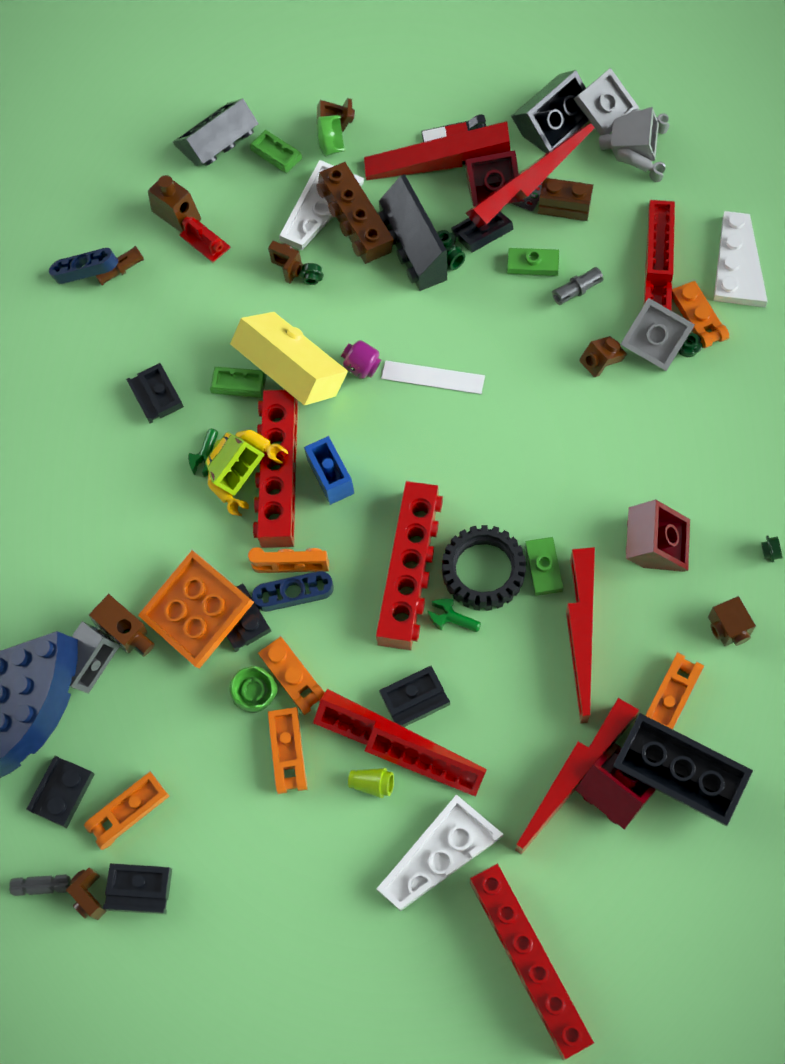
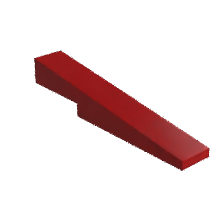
M506 121L364 157L366 181L404 174L409 175L463 167L462 161L466 159L511 151L508 123Z
M590 123L579 129L465 214L478 228L488 224L514 196L518 201L528 197L595 127Z
M650 200L644 304L650 298L671 310L672 279L674 274L675 201Z
M595 547L572 549L570 558L576 603H568L566 618L580 724L588 723L591 706Z
M329 689L325 691L321 698L313 724L365 744V752L476 797L486 773V768Z
M618 698L590 746L587 747L579 741L577 742L516 844L515 850L522 854L573 794L592 765L620 738L635 720L639 709Z

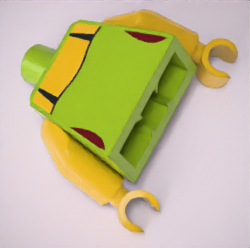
M253 430L239 431L235 435L226 432L221 439L215 442L214 449L205 462L209 471V488L223 503H228L227 510L232 515L242 516L238 511V506L249 509L246 501L235 499L233 495H236L265 455L264 452L266 451L268 457L279 464L283 462L276 458L277 453L283 451L288 454L285 448L279 444L271 445L268 439Z

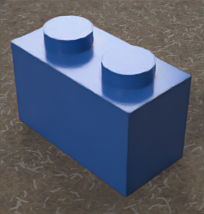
M329 436L304 447L307 461L330 505L355 494L352 479Z

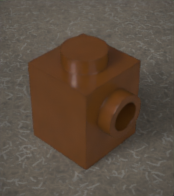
M739 596L712 607L708 615L712 623L710 626L716 639H721L724 646L732 643L738 646L751 639L750 635L756 627Z

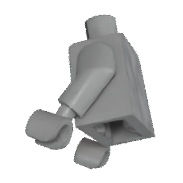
M653 107L643 110L634 109L627 115L618 117L613 121L612 134L600 135L601 150L612 149L616 160L619 162L627 163L645 172L651 171L649 175L651 180L660 182L664 176L662 173H664L666 166L663 162L652 164V161H655L658 133L665 134L668 131L670 125L667 122L669 118L664 113L656 117Z

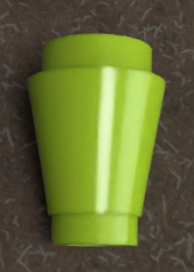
M386 768L351 770L348 777V787L379 798L391 796L394 787V773L387 771Z

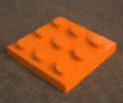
M191 550L138 616L191 664L200 669L252 606L254 601L201 556Z

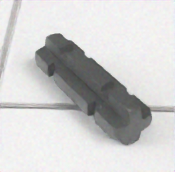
M66 874L56 875L55 878L52 875L27 877V879H23V877L13 878L10 880L9 891L14 896H21L26 893L29 895L54 893V891L63 893L67 892L66 889L71 885V878Z

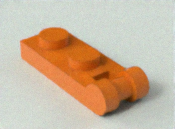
M696 281L672 289V299L684 319L695 324L692 332L701 338L700 343H702L703 349L712 346L713 342H723L729 339L728 329L725 325L721 324Z
M255 547L248 553L251 566L257 573L329 571L327 551H322L319 548H309L306 551L280 549L278 552H264L263 549Z
M281 636L258 652L259 657L303 715L311 711L310 707L321 701L325 692ZM309 688L311 693L303 698L300 693Z
M678 652L645 715L671 729L674 728L704 668L703 664L697 661L694 664L684 659L685 656ZM680 669L690 674L688 679L677 674L678 670Z
M293 707L268 711L277 794L287 793V790L298 788V791L307 790L298 709ZM295 769L296 776L285 778L284 770Z
M150 771L88 819L84 827L88 833L94 834L96 837L95 842L100 850H104L112 845L116 838L170 796ZM109 819L113 826L106 831L103 824Z

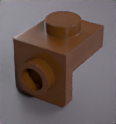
M347 98L343 106L320 100L317 105V120L322 116L340 115L341 129L344 132L348 123L351 124L355 116V109H352V99Z
M272 241L268 247L271 263L283 267L285 282L291 284L293 279L298 277L299 272L302 270L303 264L300 252L288 244Z
M608 336L591 341L579 361L593 377H598L606 366L623 361L627 353L622 349L617 340Z
M90 867L86 871H79L71 879V885L66 891L76 901L73 907L82 917L86 919L90 916L99 920L107 911L103 909V906L87 890L100 878L97 871Z

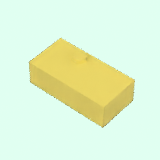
M275 312L241 318L230 343L231 346L304 406L336 397L348 370L306 338L300 329L291 326Z

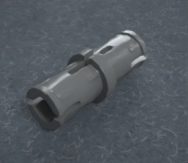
M594 267L583 275L570 278L568 283L552 291V294H555L553 295L555 302L558 305H562L577 295H584L586 290L603 282L602 272L599 268Z

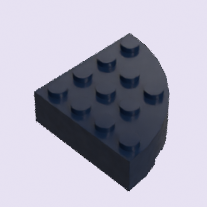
M56 631L0 651V778L21 766L20 763L30 754H35L57 727L71 696L68 690L77 667L78 639Z

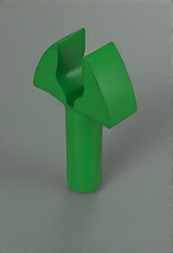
M213 428L208 429L201 451L198 454L189 453L188 455L189 465L194 475L196 474L197 466L203 461L206 462L207 457L213 450L218 431ZM206 463L202 470L203 477L208 476L209 472Z
M445 598L432 601V606L445 611V614L442 615L428 611L430 620L438 629L442 630L444 624L451 622L474 632L479 631L481 622L454 612L452 608L454 604L453 599Z

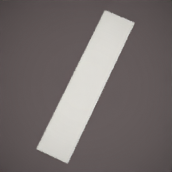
M385 361L381 379L482 394L485 375Z

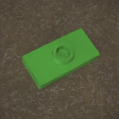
M266 129L250 144L251 151L286 174L302 159L301 152Z
M509 248L507 274L558 276V249Z
M214 366L210 391L212 394L263 398L267 374L262 370Z
M553 537L525 541L535 596L563 592Z

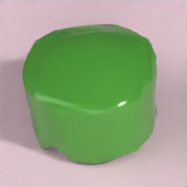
M340 115L322 116L317 120L318 145L324 156L345 151Z
M250 666L239 670L230 682L229 690L231 698L238 708L254 713L264 710L271 704L278 693V685L273 676L265 669Z

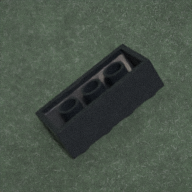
M401 175L379 200L380 211L377 213L394 239L393 245L395 244L398 249L396 252L400 263H405L408 268L407 275L410 282L416 283L419 291L447 281V250L406 175Z
M639 713L613 765V768L726 827L753 772L752 769Z

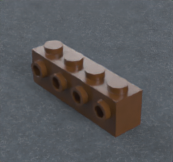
M343 162L319 172L318 184H316L318 194L321 198H325L331 215L340 222L341 231L345 237H349L356 256H360L363 262L367 264L390 254L394 239L347 163Z

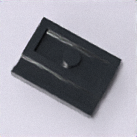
M501 211L488 224L480 228L470 218L451 227L452 233L458 238V241L471 253L514 230L512 221Z
M161 363L138 373L132 379L130 377L126 379L149 424L153 423L152 420L158 417L161 419L184 407Z
M243 583L237 586L238 589L253 600ZM253 603L229 632L227 638L235 652H237L244 645H249L270 633L271 629L257 605Z
M432 665L379 690L393 721L402 727H406L450 705V700L446 696Z
M54 756L26 810L67 828L95 774L81 766Z
M110 863L105 892L106 900L103 909L106 911L166 915L172 869L170 867Z

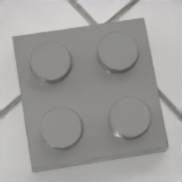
M611 68L574 98L600 135L612 132L613 121L616 118L627 115L634 109L639 108Z
M648 298L621 345L667 371L695 324Z

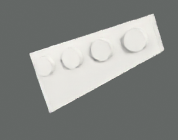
M319 160L279 236L280 242L303 250L333 218L325 198L320 197L316 188L319 172L333 167V165ZM353 174L360 186H362L364 178Z
M724 211L713 301L766 308L768 301L750 214Z
M456 795L378 886L377 891L398 910L402 911L501 839L504 834Z

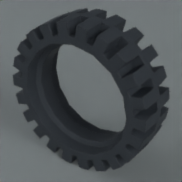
M481 525V529H477L476 526H472L468 532L464 529L460 531L458 537L455 535L451 539V544H448L445 548V554H443L442 559L444 584L448 592L453 594L454 599L457 602L462 601L463 606L467 608L471 605L474 607V610L480 611V608H485L486 611H489L494 606L497 609L503 607L505 602L508 604L513 600L514 595L517 596L524 582L526 561L521 545L518 546V541L514 536L510 538L509 532L505 530L499 532V527L493 526L492 529H488V525ZM487 544L498 547L505 552L511 562V574L506 583L494 591L487 592L475 591L465 586L457 575L456 564L459 556L466 549L474 545Z

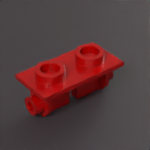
M185 217L183 219L184 231L179 236L212 263L231 248L230 245L194 217Z

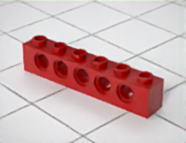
M263 390V401H258L259 417H262V424L257 425V433L268 439L271 445L274 442L280 441L281 444L279 445L285 448L288 454L283 451L277 453L276 458L283 462L279 464L270 459L265 451L264 457L259 462L260 472L255 473L256 488H259V497L254 498L255 513H258V522L253 523L254 538H258L261 548L294 547L298 400L286 390ZM276 418H282L278 422H273ZM275 465L281 466L277 470H270ZM272 490H281L278 494H269ZM273 514H279V515H280V516H279L277 519H275V520H269V519H268V518H269L271 515H273Z
M405 482L376 633L378 646L411 650L413 641L418 642L420 625L416 624L417 616L423 615L425 598H421L422 588H428L430 572H426L427 562L432 563L434 546H430L431 538L437 537L439 521H435L436 512L441 513L443 496H439L438 485ZM424 511L427 513L424 517H417L414 515L416 512ZM413 536H420L421 538H423L420 542L417 543L411 542L409 540ZM409 561L418 563L415 568L404 566ZM404 587L413 589V592L408 595L401 594L399 591ZM399 613H405L409 616L405 621L394 619Z
M498 863L471 877L470 885L562 1060H566L594 1044Z

